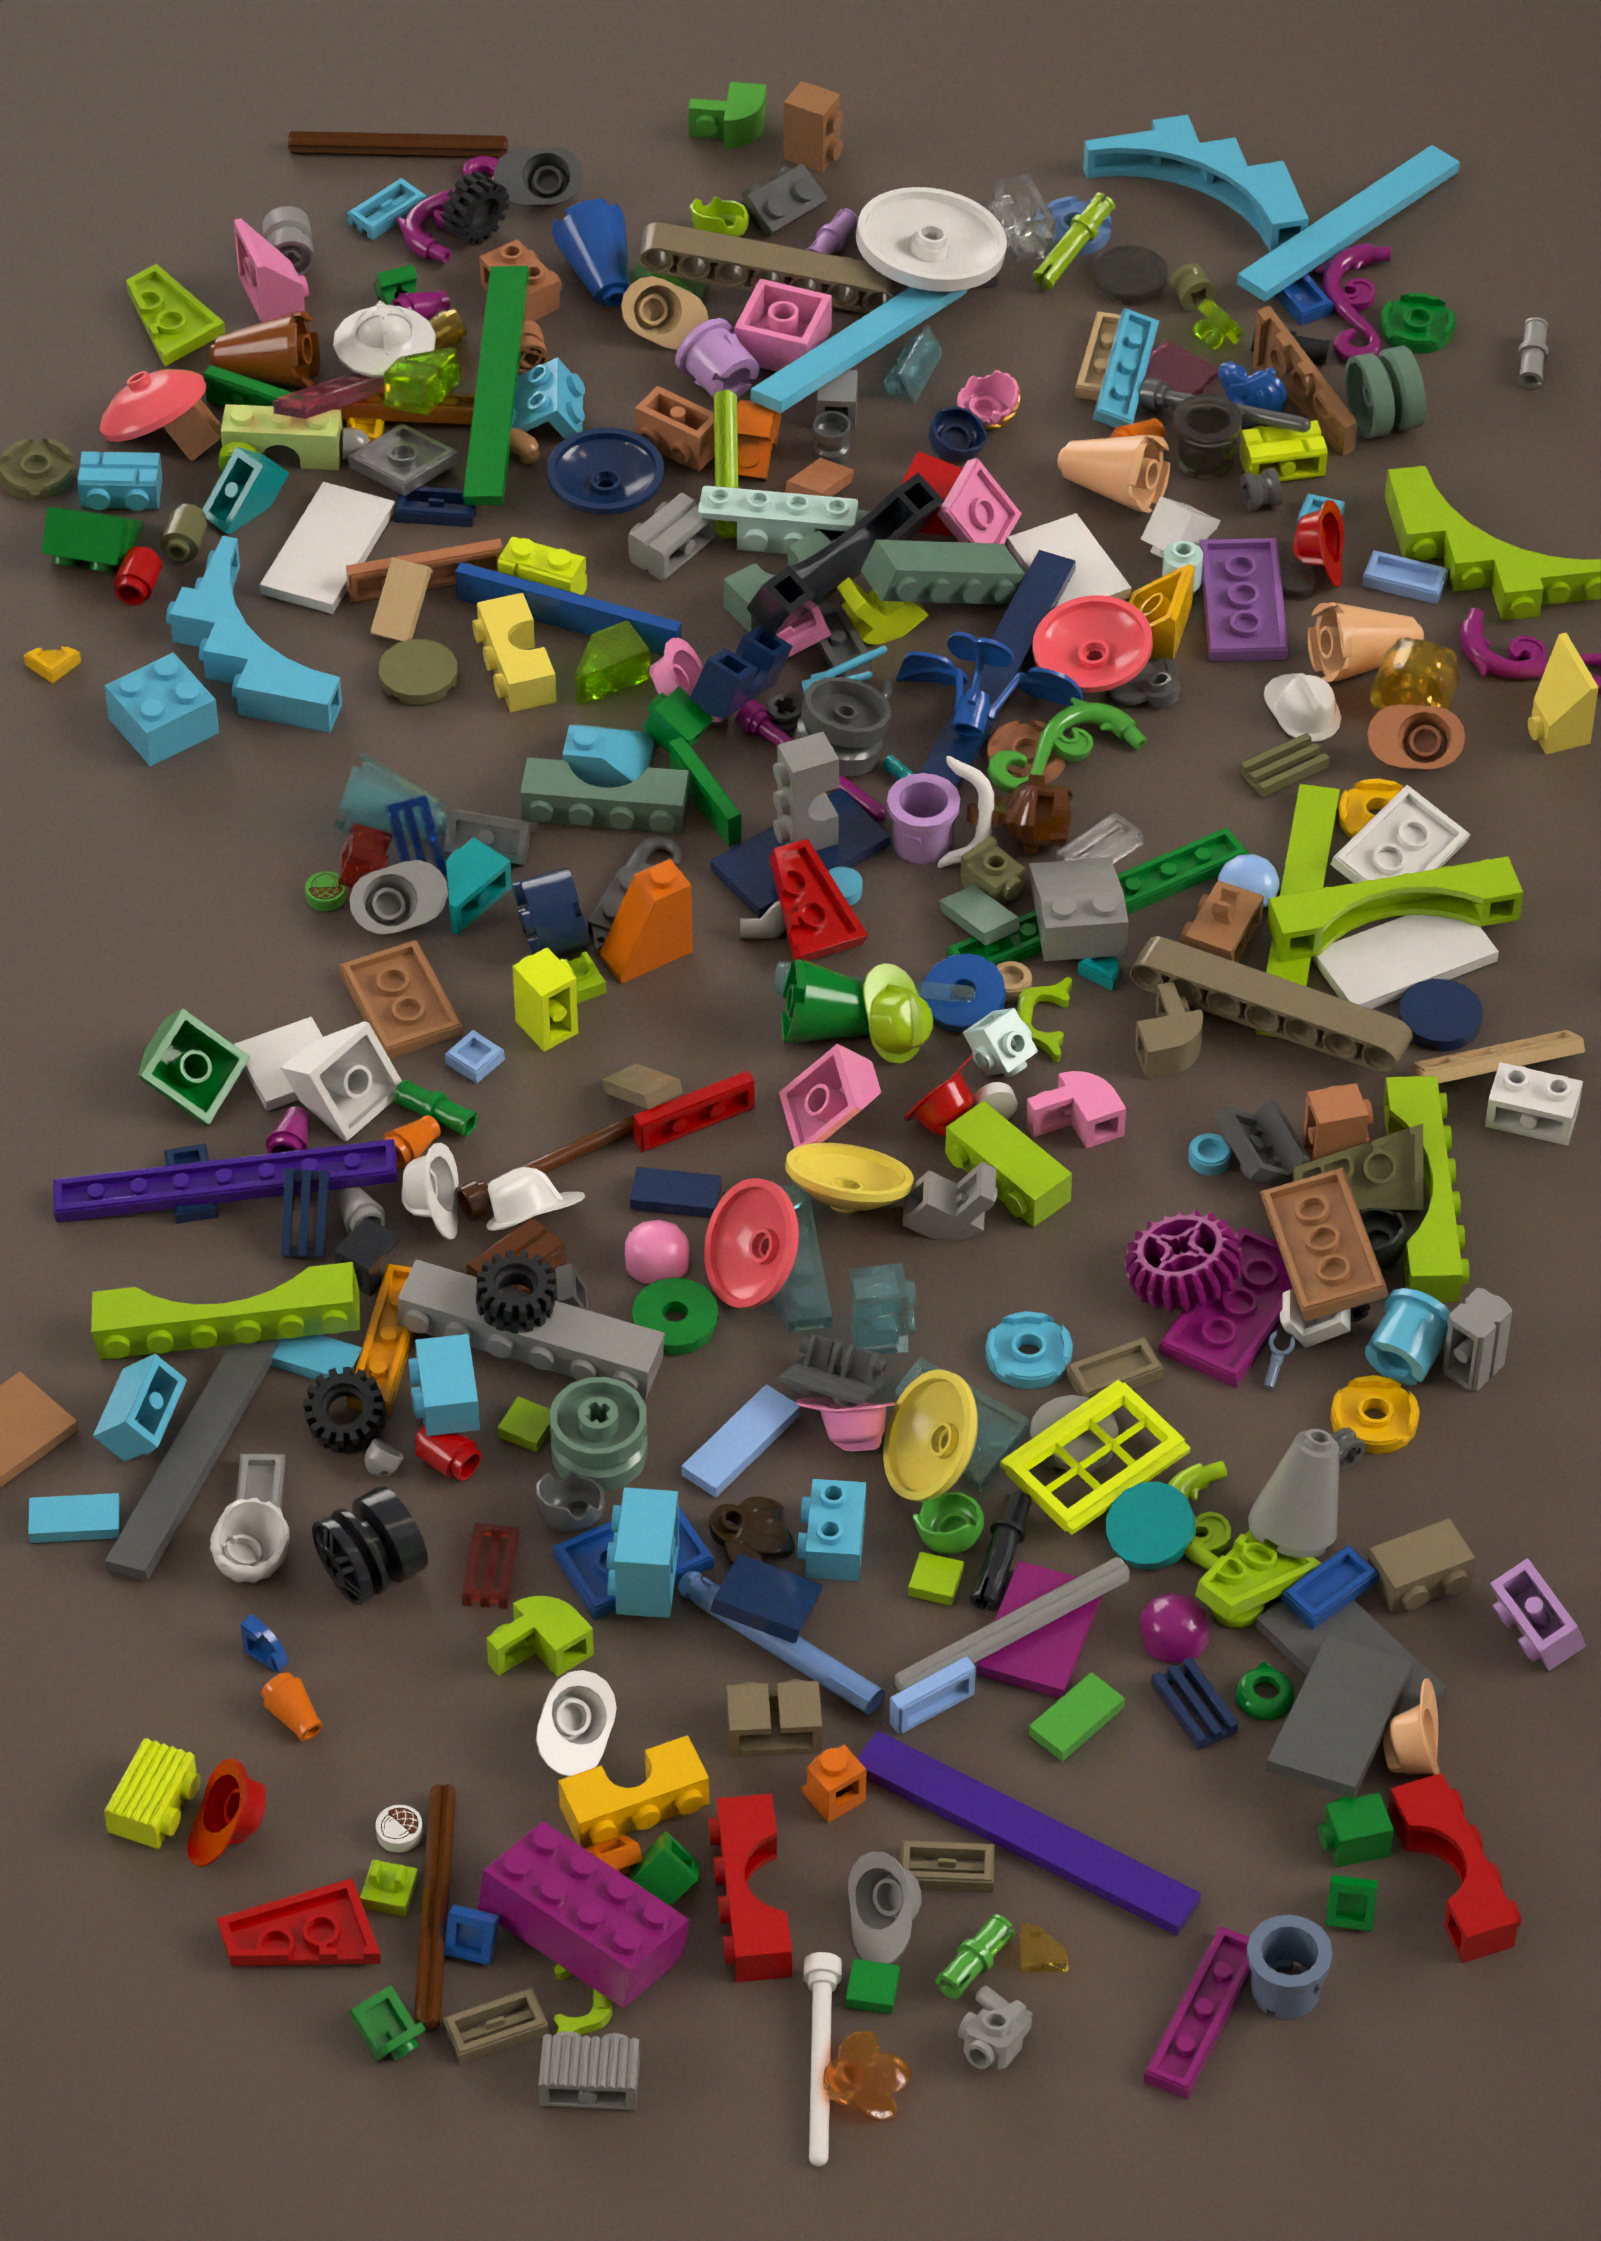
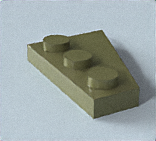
M1418 1124L1293 1167V1182L1343 1168L1358 1210H1365L1367 1208L1424 1210L1423 1124Z

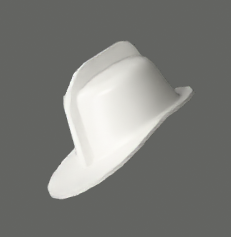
M1293 673L1278 676L1265 686L1263 696L1267 706L1283 730L1293 738L1308 733L1312 737L1311 743L1321 742L1332 737L1339 729L1341 714L1335 701L1333 689L1325 680L1317 676Z
M435 1143L430 1147L427 1155L416 1158L407 1164L403 1173L401 1195L405 1208L414 1216L432 1217L440 1234L447 1240L455 1239L458 1228L455 1189L458 1187L459 1180L453 1154L446 1145Z
M520 1167L513 1169L488 1184L494 1217L489 1220L486 1226L488 1230L492 1231L505 1229L536 1215L576 1204L585 1198V1194L578 1191L559 1193L545 1173L535 1168Z
M584 1670L568 1672L555 1682L543 1705L542 1714L537 1726L536 1742L539 1754L546 1765L560 1775L570 1777L595 1768L603 1756L610 1731L614 1724L617 1707L615 1696L610 1686L596 1673Z

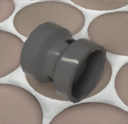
M827 411L816 416L813 420L812 432L814 437L812 455L814 459L823 458L837 464L846 462L850 457L851 442L849 440L851 422L849 418L837 411Z

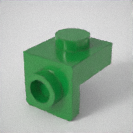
M392 1985L348 2011V2014L377 2061L389 2054L396 2061L419 2047L415 2038L426 2030L422 2022L415 2025Z

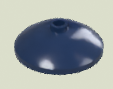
M594 428L566 438L553 450L547 464V478L553 493L566 505L588 514L616 515L636 509L656 495L664 479V463L659 450L645 437L619 428Z

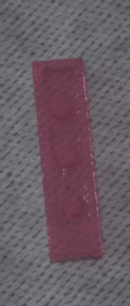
M352 372L276 398V400H273V414L307 419L383 391H388L391 389V378L368 377Z

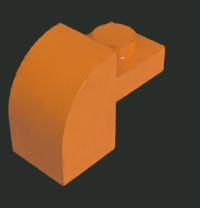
M740 400L738 402V477L767 480L772 446L777 447L782 413L761 406L753 401Z

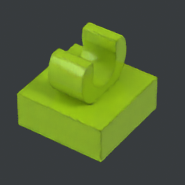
M586 951L582 952L579 958L570 961L564 959L576 977L577 1004L606 993V981Z
M372 1860L360 1896L363 1908L406 1917L418 1882V1868Z

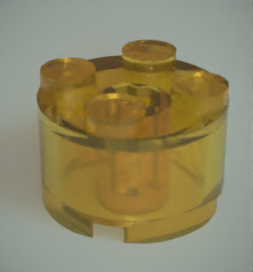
M1409 637L1399 638L1395 645L1385 653L1372 684L1370 698L1374 709L1376 706L1379 710H1382L1387 706L1404 704L1435 706L1449 710L1460 683V671L1456 663V654L1449 648L1440 647L1429 641Z

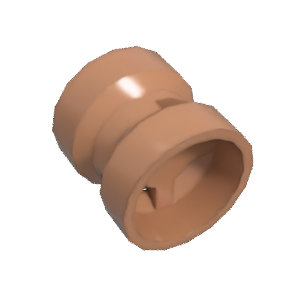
M530 320L524 321L519 373L523 374L549 360L542 330L539 324Z

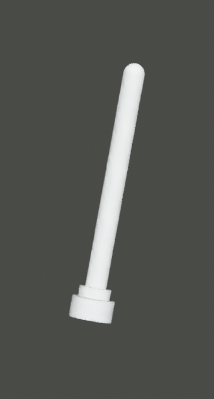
M817 1952L805 1957L803 1974L804 1981L808 1984L809 1990L813 1992L809 2160L816 2167H821L828 2161L832 1992L836 1990L837 1984L841 1982L842 1960L837 1955L827 1952Z

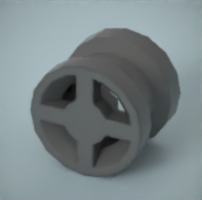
M1274 468L1263 469L1262 473L1254 475L1251 472L1241 474V497L1249 512L1259 510L1260 506L1265 504L1270 507L1281 505L1282 488Z

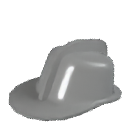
M420 860L398 863L361 877L351 891L349 898L350 911L355 921L368 932L378 935L398 933L425 924L439 915L444 909L448 898L447 882L441 871L430 863Z
M872 1851L861 1856L856 1861L849 1875L848 1896L850 1901L851 1934L854 1948L861 1959L890 1964L895 1962L907 1947L911 1938L912 1920L918 1914L922 1903V1893L918 1880L909 1870L903 1868L896 1858L885 1852Z

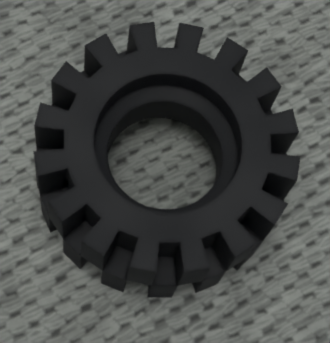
M473 171L471 175L467 173L463 176V182L458 180L454 184L456 187L454 192L452 190L449 191L447 196L450 197V200L443 203L442 208L446 209V211L441 213V219L444 220L442 225L448 232L474 246L475 243L477 245L482 244L483 238L486 240L492 237L491 231L497 232L500 228L497 223L499 220L504 221L506 217L503 211L508 210L509 203L506 200L509 199V194L506 192L507 189L481 172Z
M513 1249L506 1250L505 1258L503 1259L499 1253L492 1255L491 1263L487 1260L484 1261L481 1271L478 1270L476 1304L479 1315L484 1314V1321L489 1326L496 1321V1330L503 1332L507 1325L511 1326V1333L518 1334L519 1326H524L527 1333L533 1331L534 1322L541 1327L545 1324L546 1317H551L553 1306H555L556 1277L555 1273H551L552 1267L548 1262L542 1265L541 1256L535 1254L532 1259H529V1251L521 1250L520 1256H514ZM508 1285H522L529 1288L533 1293L523 1298H511L503 1295L499 1290Z
M343 1367V1373L337 1374L336 1368L328 1370L330 1377L324 1379L322 1374L315 1378L317 1386L313 1387L310 1385L306 1391L309 1398H304L303 1406L310 1432L314 1439L317 1437L322 1447L326 1448L327 1445H330L332 1452L340 1453V1449L345 1448L347 1454L355 1453L354 1446L360 1445L362 1450L369 1447L367 1440L370 1438L378 1439L380 1437L378 1429L385 1428L386 1420L384 1415H387V1410L381 1390L372 1376L368 1379L366 1373L358 1369L356 1374L352 1372L351 1367ZM343 1396H351L362 1404V1412L358 1419L345 1425L332 1421L328 1416V1411L333 1401Z

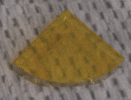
M1021 1923V1972L1068 1973L1069 1962L1064 1946L1046 1934L1040 1926Z

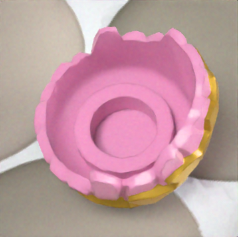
M995 370L991 375H987L984 378L971 376L965 388H962L958 394L957 406L970 409L981 419L984 429H998L1008 424L1015 416L1020 404V388L1016 379L1010 377L1008 373H1001L999 370Z

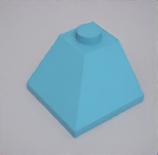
M579 724L569 725L563 750V760L568 761L576 777L587 784L603 788L620 787L635 781L650 767L656 740L646 731Z

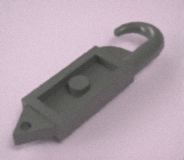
M826 601L818 604L832 635L815 643V646L828 669L868 652L841 604L834 606ZM872 661L835 677H848L867 671L871 672ZM885 679L883 682L884 689L880 693L888 700L892 695L893 685L890 679Z
M662 836L644 839L634 848L625 865H621L588 921V933H591L593 936L596 955L600 954L634 874L652 867L645 863L649 855L655 850H667L672 853L674 864L676 866L680 864L682 851L675 841Z

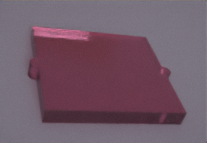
M1167 340L1151 353L1144 381L1147 378L1164 380L1174 391L1194 395L1204 393V388L1218 377L1219 368Z

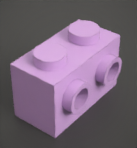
M1528 1558L1490 1583L1498 1600L1497 1603L1492 1605L1495 1612L1507 1628L1513 1624L1518 1628L1523 1636L1517 1641L1532 1663L1540 1659L1547 1670L1550 1671L1586 1647L1579 1627Z

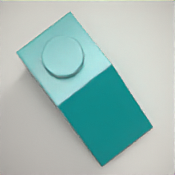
M236 447L202 509L206 519L225 533L232 534L272 506L289 472L264 454Z
M474 837L463 847L455 849L446 860L451 932L456 935L461 933L512 889L511 861Z

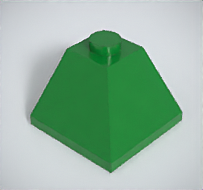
M182 1008L163 1020L144 1051L138 1078L207 1126L217 1113L250 1059V1056Z

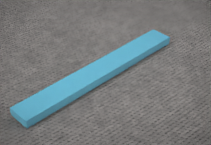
M1433 145L1429 146L1238 273L1236 284L1264 302L1458 173L1460 161Z
M909 287L751 388V401L778 413L784 412L965 295L967 289L938 292Z

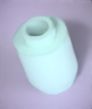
M1189 541L1173 542L1164 550L1162 577L1190 563L1195 568L1194 596L1201 586L1203 552L1195 543Z

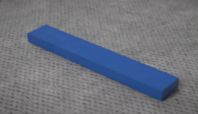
M460 562L455 571L458 600L477 605V602L523 593L534 621L664 656L665 645L671 638L679 637L682 639V626L679 621Z

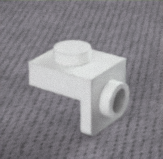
M1291 1289L1283 1292V1309L1280 1312V1321L1284 1330L1288 1334H1292L1307 1348L1350 1332L1351 1308L1304 1322L1294 1291Z

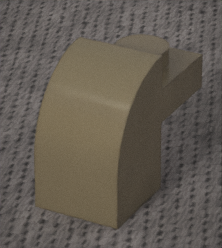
M1174 982L1157 984L1155 1011L1157 1018L1136 1021L1135 1051L1146 1080L1180 1073L1193 1065L1200 1054L1203 1026L1202 1009L1189 1011L1186 998L1179 997Z

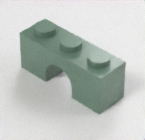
M819 530L789 545L788 566L811 557L832 542ZM756 563L723 579L724 608L748 632L761 624L746 608L761 586L775 576L765 572Z

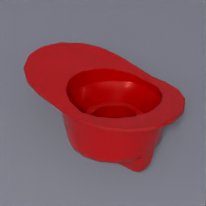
M1326 500L1321 510L1305 514L1299 520L1293 542V552L1303 564L1324 566L1330 582L1334 587H1340L1342 584L1344 525L1337 504L1332 500Z
M972 1054L950 1079L920 1100L907 1113L904 1120L907 1122L916 1119L930 1132L946 1137V1126L975 1107L973 1095L961 1075V1070L974 1055Z
M235 1758L223 1760L212 1772L205 1789L203 1801L192 1825L188 1838L187 1854L190 1862L197 1867L208 1866L216 1861L229 1844H240L249 1839L262 1822L266 1805V1786L247 1777L243 1764Z

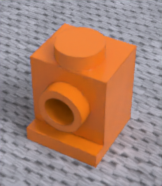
M845 1744L839 1748L827 1749L807 1766V1783L801 1786V1792L821 1816L830 1823L866 1801V1768ZM844 1788L846 1793L836 1799V1793Z

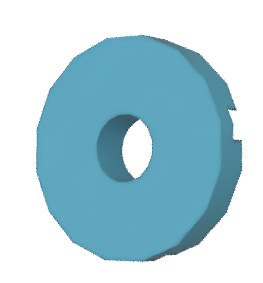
M1024 1311L1010 1314L1001 1319V1324L997 1325L995 1329H993V1326L989 1331L985 1347L988 1367L1000 1381L1010 1386L1030 1390L1048 1387L1062 1379L1065 1375L1066 1365L1071 1364L1073 1342L1069 1331L1063 1325L1061 1328L1058 1324L1054 1323L1053 1318L1044 1313ZM1023 1345H1034L1040 1351L1035 1354H1024L1018 1349Z

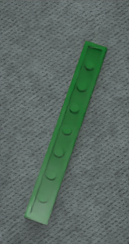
M528 266L490 267L463 493L465 506L504 505L530 277Z
M1225 827L1117 874L1124 893L1127 915L1219 876L1225 863L1238 855H1246L1249 852L1233 833ZM1033 910L1019 916L1020 930L989 945H984L973 936L947 947L946 958L967 953L983 956L990 962L998 965L1005 961L1021 962L1041 953L1042 948L1036 911Z

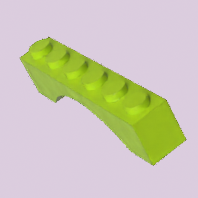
M1508 856L1485 859L1467 864L1445 866L1427 871L1405 873L1398 876L1269 898L1267 928L1280 962L1321 955L1334 941L1347 932L1369 922L1388 917L1432 915L1461 920L1479 927L1520 920L1523 890Z
M1437 1076L1386 1077L1383 1099L1386 1134L1389 1135L1418 1124H1423V1181L1429 1199V1210L1419 1229L1406 1244L1403 1268L1405 1287L1428 1294L1441 1303L1460 1302L1462 1285L1469 1284L1470 1269L1468 1258H1461L1460 1251L1465 1249L1464 1225L1456 1224V1217H1460L1461 1201L1459 1191H1452L1451 1184L1456 1183L1455 1158H1448L1447 1151H1451L1452 1148L1451 1126L1443 1125V1118H1447L1448 1111L1446 1093H1439Z
M353 1262L308 1267L293 1279L270 1291L247 1299L219 1304L173 1302L153 1296L137 1287L92 1292L91 1333L99 1360L360 1330V1290Z

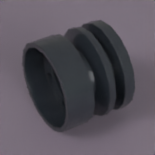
M378 1486L355 1499L352 1503V1513L346 1509L339 1508L332 1513L331 1518L323 1517L314 1522L312 1526L313 1541L325 1570L335 1586L354 1605L361 1606L370 1601L373 1594L380 1595L386 1592L389 1586L388 1578L393 1582L401 1583L423 1571L428 1565V1552L415 1520L397 1495L385 1486Z

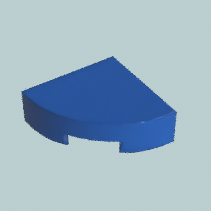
M249 1614L240 1624L243 1652L279 1673L289 1662L282 1644L264 1623L252 1614Z

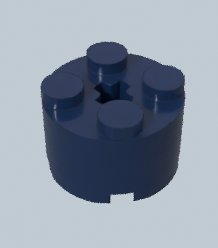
M558 869L511 883L517 905H524L523 908L517 909L522 930L524 933L527 932L528 936L533 935L532 938L527 939L531 955L547 947L555 956H559L590 946L585 918L581 914L580 900L569 869Z

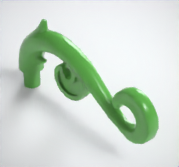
M1072 697L1069 701L1073 706L1058 712L1041 732L1029 775L1043 774L1052 750L1060 758L1070 762L1081 761L1088 757L1093 748V739L1086 730L1073 727L1069 735L1071 739L1063 735L1066 729L1077 724L1098 725L1101 730L1111 731L1120 740L1125 739L1135 750L1141 749L1146 744L1147 738L1136 728V721L1122 710L1111 705L1086 702ZM1002 750L995 753L990 759L987 769L992 783L1002 791L1011 793L1019 784L1027 781L1028 776L1015 778L1007 771V767L1016 765L1024 768L1028 763L1027 757L1011 750Z

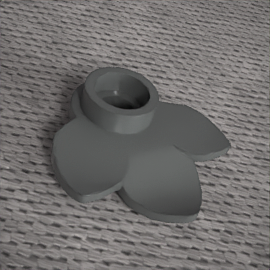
M1162 657L1153 663L1148 662L1137 676L1129 682L1109 691L1107 697L1112 701L1126 705H1136L1148 700V703L1153 707L1163 708L1171 706L1178 701L1179 693L1182 689L1181 681L1178 677L1180 667L1176 661L1166 657Z

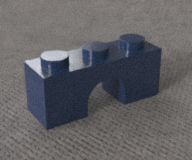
M759 625L742 637L735 653L724 648L707 659L689 699L699 704L705 713L723 720L741 708L746 702L753 700L775 685L793 646L778 636L772 637L764 627Z

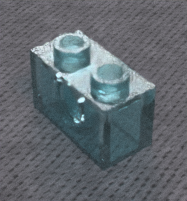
M903 1264L850 1269L849 1324L856 1351L861 1347L879 1352L881 1355L908 1352V1334L915 1333V1317L911 1306H916V1292L914 1281L905 1279Z

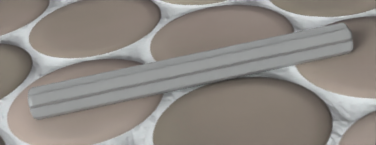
M1115 1557L926 1657L895 1675L897 1689L901 1692L966 1656L972 1663L987 1657L1124 1584L1129 1580L1130 1571L1128 1566L1120 1557Z

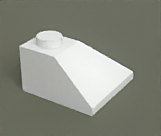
M361 1022L311 1041L281 1067L300 1102L345 1141L352 1138L394 1101L395 1090L402 1082L368 1022Z

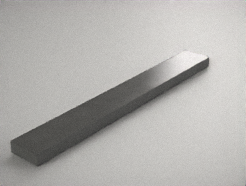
M282 1339L229 1345L105 1560L108 1571L146 1581L149 1580L272 1365V1356Z

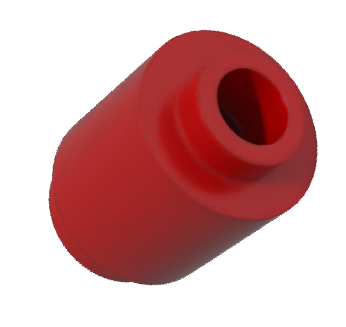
M143 546L132 547L126 551L114 580L115 594L123 603L138 606L151 597L163 567L162 560L155 551Z
M423 1425L415 1437L416 1456L449 1479L457 1478L460 1481H465L474 1474L482 1459L481 1451L476 1449L477 1446L473 1440L461 1432L427 1436L425 1425Z

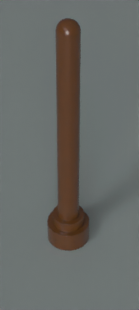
M627 1116L521 1167L535 1168L545 1174L633 1133L634 1116ZM471 1180L456 1187L455 1196L458 1205L468 1218L471 1219L488 1210V1206L491 1205L488 1184L491 1181L485 1183L484 1181L476 1182Z

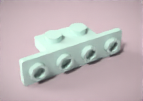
M704 486L702 488L698 516L701 519L737 522V550L788 554L789 545L817 532V529L849 530L856 524L858 500Z

